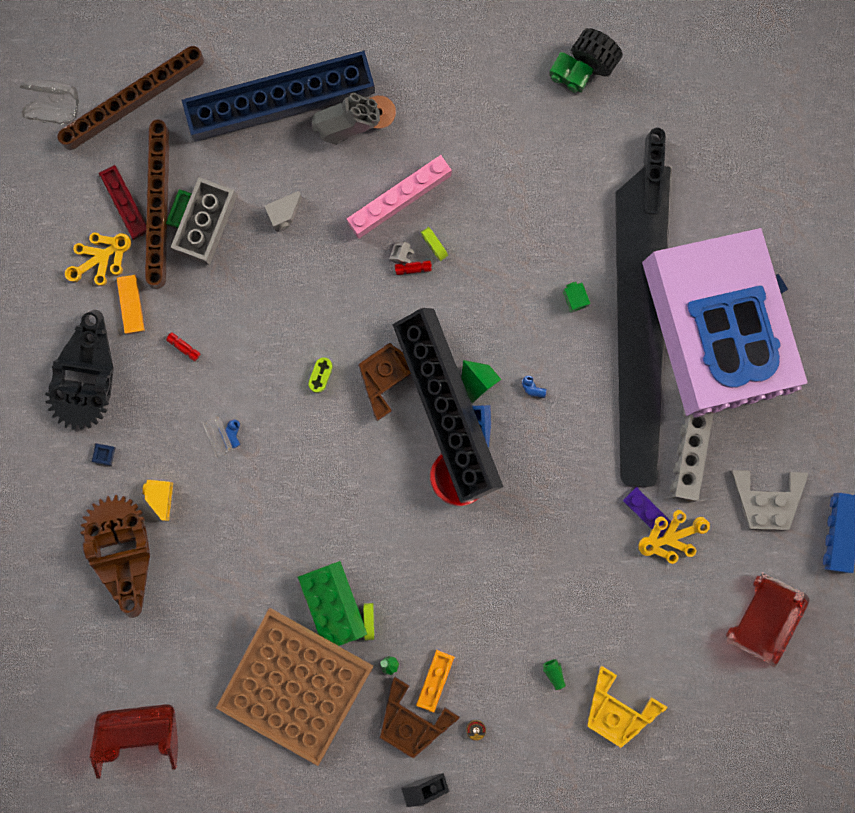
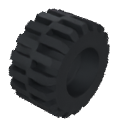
M592 28L584 29L571 48V53L577 61L587 64L594 69L593 74L603 77L610 76L623 57L621 48L612 38Z

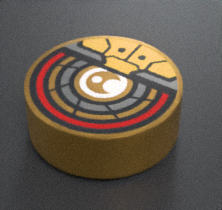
M472 720L468 723L466 732L470 739L478 741L485 736L486 727L480 720Z

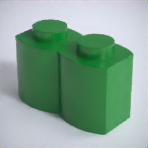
M560 52L549 72V76L557 84H566L570 91L582 93L594 69L583 62L577 61L570 55Z

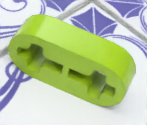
M430 227L420 232L439 261L448 257V253Z
M320 358L315 363L309 379V388L314 393L323 392L327 386L333 369L332 362L328 358ZM325 361L329 369H325L323 374H320L321 367L319 364H323ZM320 376V383L323 385L322 387L314 389L315 386L312 383L313 381L317 382L318 377Z
M364 603V626L367 631V635L364 636L365 641L374 640L373 603Z

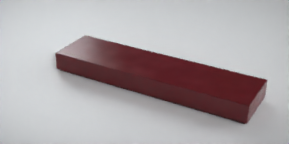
M113 165L99 172L131 238L134 240L146 234L147 224L117 166Z

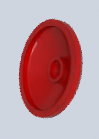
M442 454L438 456L430 470V482L436 495L445 503L453 506H467L474 503L476 500L465 503L460 502Z

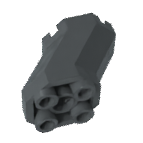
M351 93L343 102L314 113L312 116V129L315 133L318 131L321 134L319 137L323 141L337 145L342 140H347L350 136L377 126L380 121L377 103L373 99Z

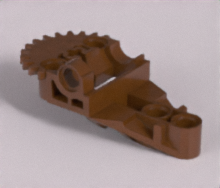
M115 495L113 501H111V498L107 496L105 503L102 499H99V506L93 503L94 510H86L90 516H83V519L87 521V523L80 525L82 528H85L84 531L80 532L84 536L85 541L83 542L84 554L90 566L111 593L113 599L118 603L120 609L128 617L135 618L142 611L150 561L147 530L143 522L145 518L139 517L143 512L142 510H137L139 507L137 504L132 505L133 501L131 499L126 502V497L122 496L119 501L118 496ZM137 521L135 526L130 527L132 522ZM96 530H99L96 536H92ZM114 530L120 543L136 540L135 549L101 557V548L117 545ZM132 585L128 592H124L127 586ZM134 603L133 609L127 611L128 606Z

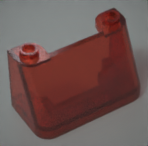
M762 572L754 580L753 586H755L756 593L739 626L736 625L728 630L726 641L762 662L776 667L808 607L810 598L804 592Z

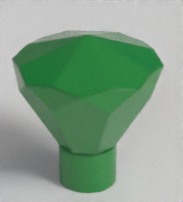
M385 657L380 663L384 674L392 675L398 670L399 663L395 657Z

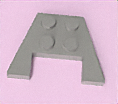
M732 470L731 474L741 499L748 528L789 530L808 473L789 472L788 492L750 491V471Z

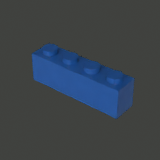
M834 493L830 499L832 512L827 522L830 528L829 535L825 539L827 553L824 554L823 565H825V570L854 573L855 495Z

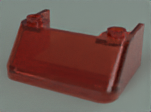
M164 704L100 713L96 717L90 751V760L96 779L101 778L103 763L116 760L120 755V749L158 745L160 754L168 756L172 770H176L178 735L176 714L173 706Z

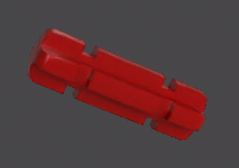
M431 261L395 265L396 275L432 271Z
M171 332L167 336L166 341L172 345L174 344V347L186 356L189 355L188 357L193 361L200 357L201 354L197 350L193 349L181 338L178 339V336Z

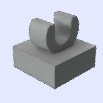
M395 242L389 260L410 263L411 260L407 259L406 256L407 253L414 254V250L410 249V244L406 242Z

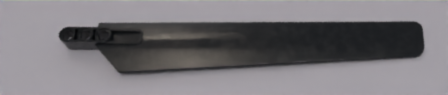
M658 127L653 128L646 136L644 167L615 192L620 479L625 485L643 487L654 486L658 480L664 337L642 262L654 251L668 249L672 167L664 166L666 134L663 129ZM651 135H657L659 137V142H655L652 139ZM656 153L659 159L653 160L650 154ZM651 171L655 172L658 178L652 179L649 173Z

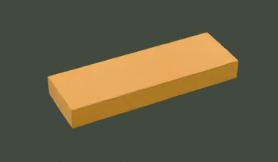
M137 276L118 277L117 284L125 334L143 332L145 328Z
M436 650L416 706L435 712L454 656Z

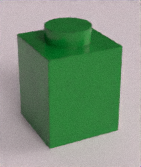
M572 282L566 285L567 288L564 289L563 294L570 313L584 309L591 304L583 282L579 284Z

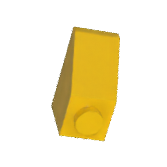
M147 480L142 490L145 500L161 520L169 521L173 482Z

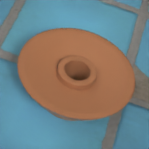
M385 96L369 98L376 101L377 108L382 112L379 123L373 128L389 126L396 115L393 102Z

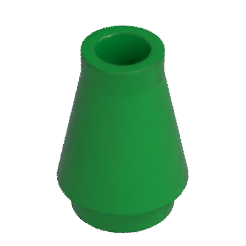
M557 659L544 663L543 672L553 684L555 690L564 688L566 684L561 663Z

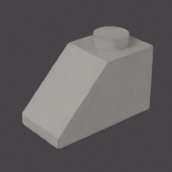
M299 191L264 206L275 231L278 229L279 231L285 230L290 227L289 224L293 223L302 201Z

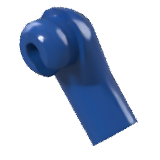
M527 375L523 378L522 387L529 396L545 398L546 389L536 387L532 376Z
M235 419L228 422L224 432L232 449L241 445L236 437L240 423Z

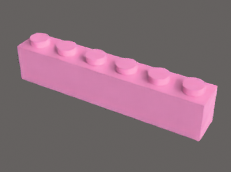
M441 155L348 217V225L358 239L451 177V168Z

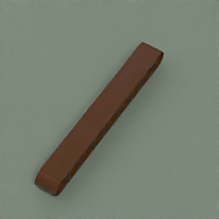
M196 46L187 47L61 129L57 136L58 141L68 150L79 147L200 68L204 63V57L200 49ZM194 54L199 55L195 60L190 59ZM177 65H183L180 70H174ZM161 75H167L165 80H159ZM146 85H151L149 90H143ZM135 95L134 100L128 101L129 96ZM114 106H120L117 111H112ZM103 115V120L97 122V117ZM83 126H88L85 132H80ZM72 136L69 142H65L66 137Z
M159 119L152 121L149 126L145 279L155 289L162 288L166 283V221L168 218L170 137L166 124ZM163 127L164 129L161 133H155L157 128ZM157 146H163L160 152H155ZM157 164H163L160 170H154ZM157 182H162L161 188L154 189V185ZM156 201H162L160 207H153ZM156 219H161L159 226H153V222ZM155 238H161L158 245L152 244ZM155 256H160L159 263L152 264V259ZM160 275L159 281L152 283V277Z

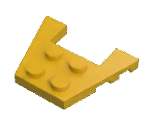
M601 666L587 727L622 748L641 729L650 724L661 712L663 713L667 706L651 697L641 714L607 694L617 675Z

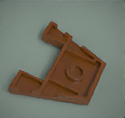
M391 343L358 365L377 422L392 412L381 395L411 374L403 352Z
M394 677L380 738L408 756L415 758L432 741L444 733L447 728L459 720L460 716L444 707L435 724L430 723L400 704L410 685Z

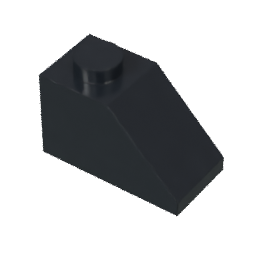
M444 773L412 782L401 788L407 807L423 806L449 792Z

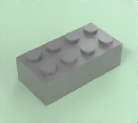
M198 177L170 248L175 253L210 265L237 198L235 191Z

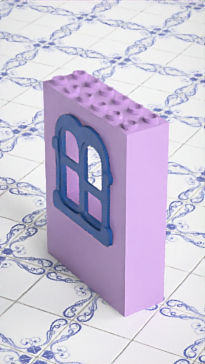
M761 228L654 251L642 262L686 416L693 415L696 418L709 412L716 413L726 408L740 407L746 403L747 405L753 404L762 399L769 400L779 395L786 396L795 391L802 390L801 386L808 383ZM753 301L762 331L742 336L733 306ZM723 308L726 312L730 328L721 332L709 333L703 313ZM726 338L734 340L740 361L739 368L735 372L726 373L719 368L712 342ZM764 340L769 351L768 362L763 366L753 365L747 357L744 346L747 343Z

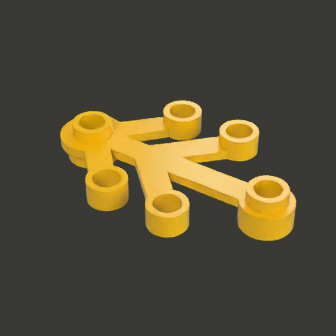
M94 232L89 236L90 242L94 245H99L100 243L110 245L106 249L88 247L82 243L75 244L73 250L77 255L88 254L94 255V257L79 267H68L65 271L66 279L70 282H78L83 273L99 263L94 281L97 285L104 286L107 283L105 274L109 256L115 253V258L110 271L116 276L122 274L123 268L121 263L123 253L131 247V240L126 234H117L113 238ZM98 236V241L94 242L93 237ZM125 241L124 246H119V242ZM79 246L83 247L81 252H77ZM119 266V271L114 272V267ZM77 272V277L72 278V273ZM99 277L104 278L102 283H98Z
M676 510L673 513V519L669 526L668 521L664 517H658L655 520V526L649 537H644L640 540L638 549L645 556L657 554L666 558L669 563L674 564L679 558L676 552L666 551L660 548V546L667 544L683 551L688 557H693L697 552L696 548L692 544H685L678 541V539L697 532L704 534L709 531L710 523L704 517H697L693 521L692 526L676 531L678 525L686 520V514L682 510ZM679 514H682V517L680 519H677V516ZM660 521H664L662 526H659ZM705 524V527L700 529L701 525ZM667 528L664 536L657 538L660 531ZM692 548V551L687 553L688 549ZM671 555H675L673 559H669Z

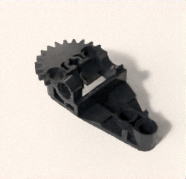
M96 309L82 316L80 325L76 326V331L63 348L58 359L53 361L52 380L49 384L48 392L45 393L50 398L45 402L52 404L48 411H55L52 418L59 416L57 423L60 424L62 421H65V428L72 424V430H75L77 425H79L80 430H83L84 424L89 429L92 427L91 422L97 425V418L101 420L104 418L100 412L106 413L108 411L104 407L109 405V398H111L114 367L104 316ZM90 315H93L96 318L95 324L90 322ZM88 334L94 337V342L88 340ZM65 371L97 375L96 383H84L81 390L82 382L66 380ZM58 390L63 392L64 398L58 396ZM95 396L102 400V404H98L95 401Z

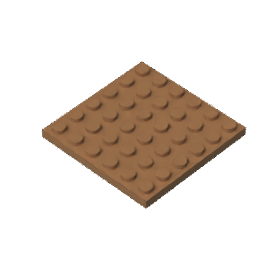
M269 608L216 709L319 766L370 674L373 665Z

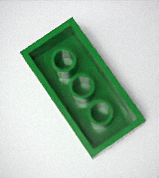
M341 561L298 576L317 632L321 637L340 646L367 635Z

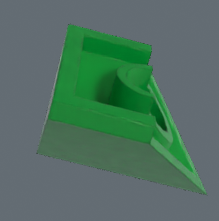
M463 360L461 379L470 402L473 404L496 385L501 378L490 365Z

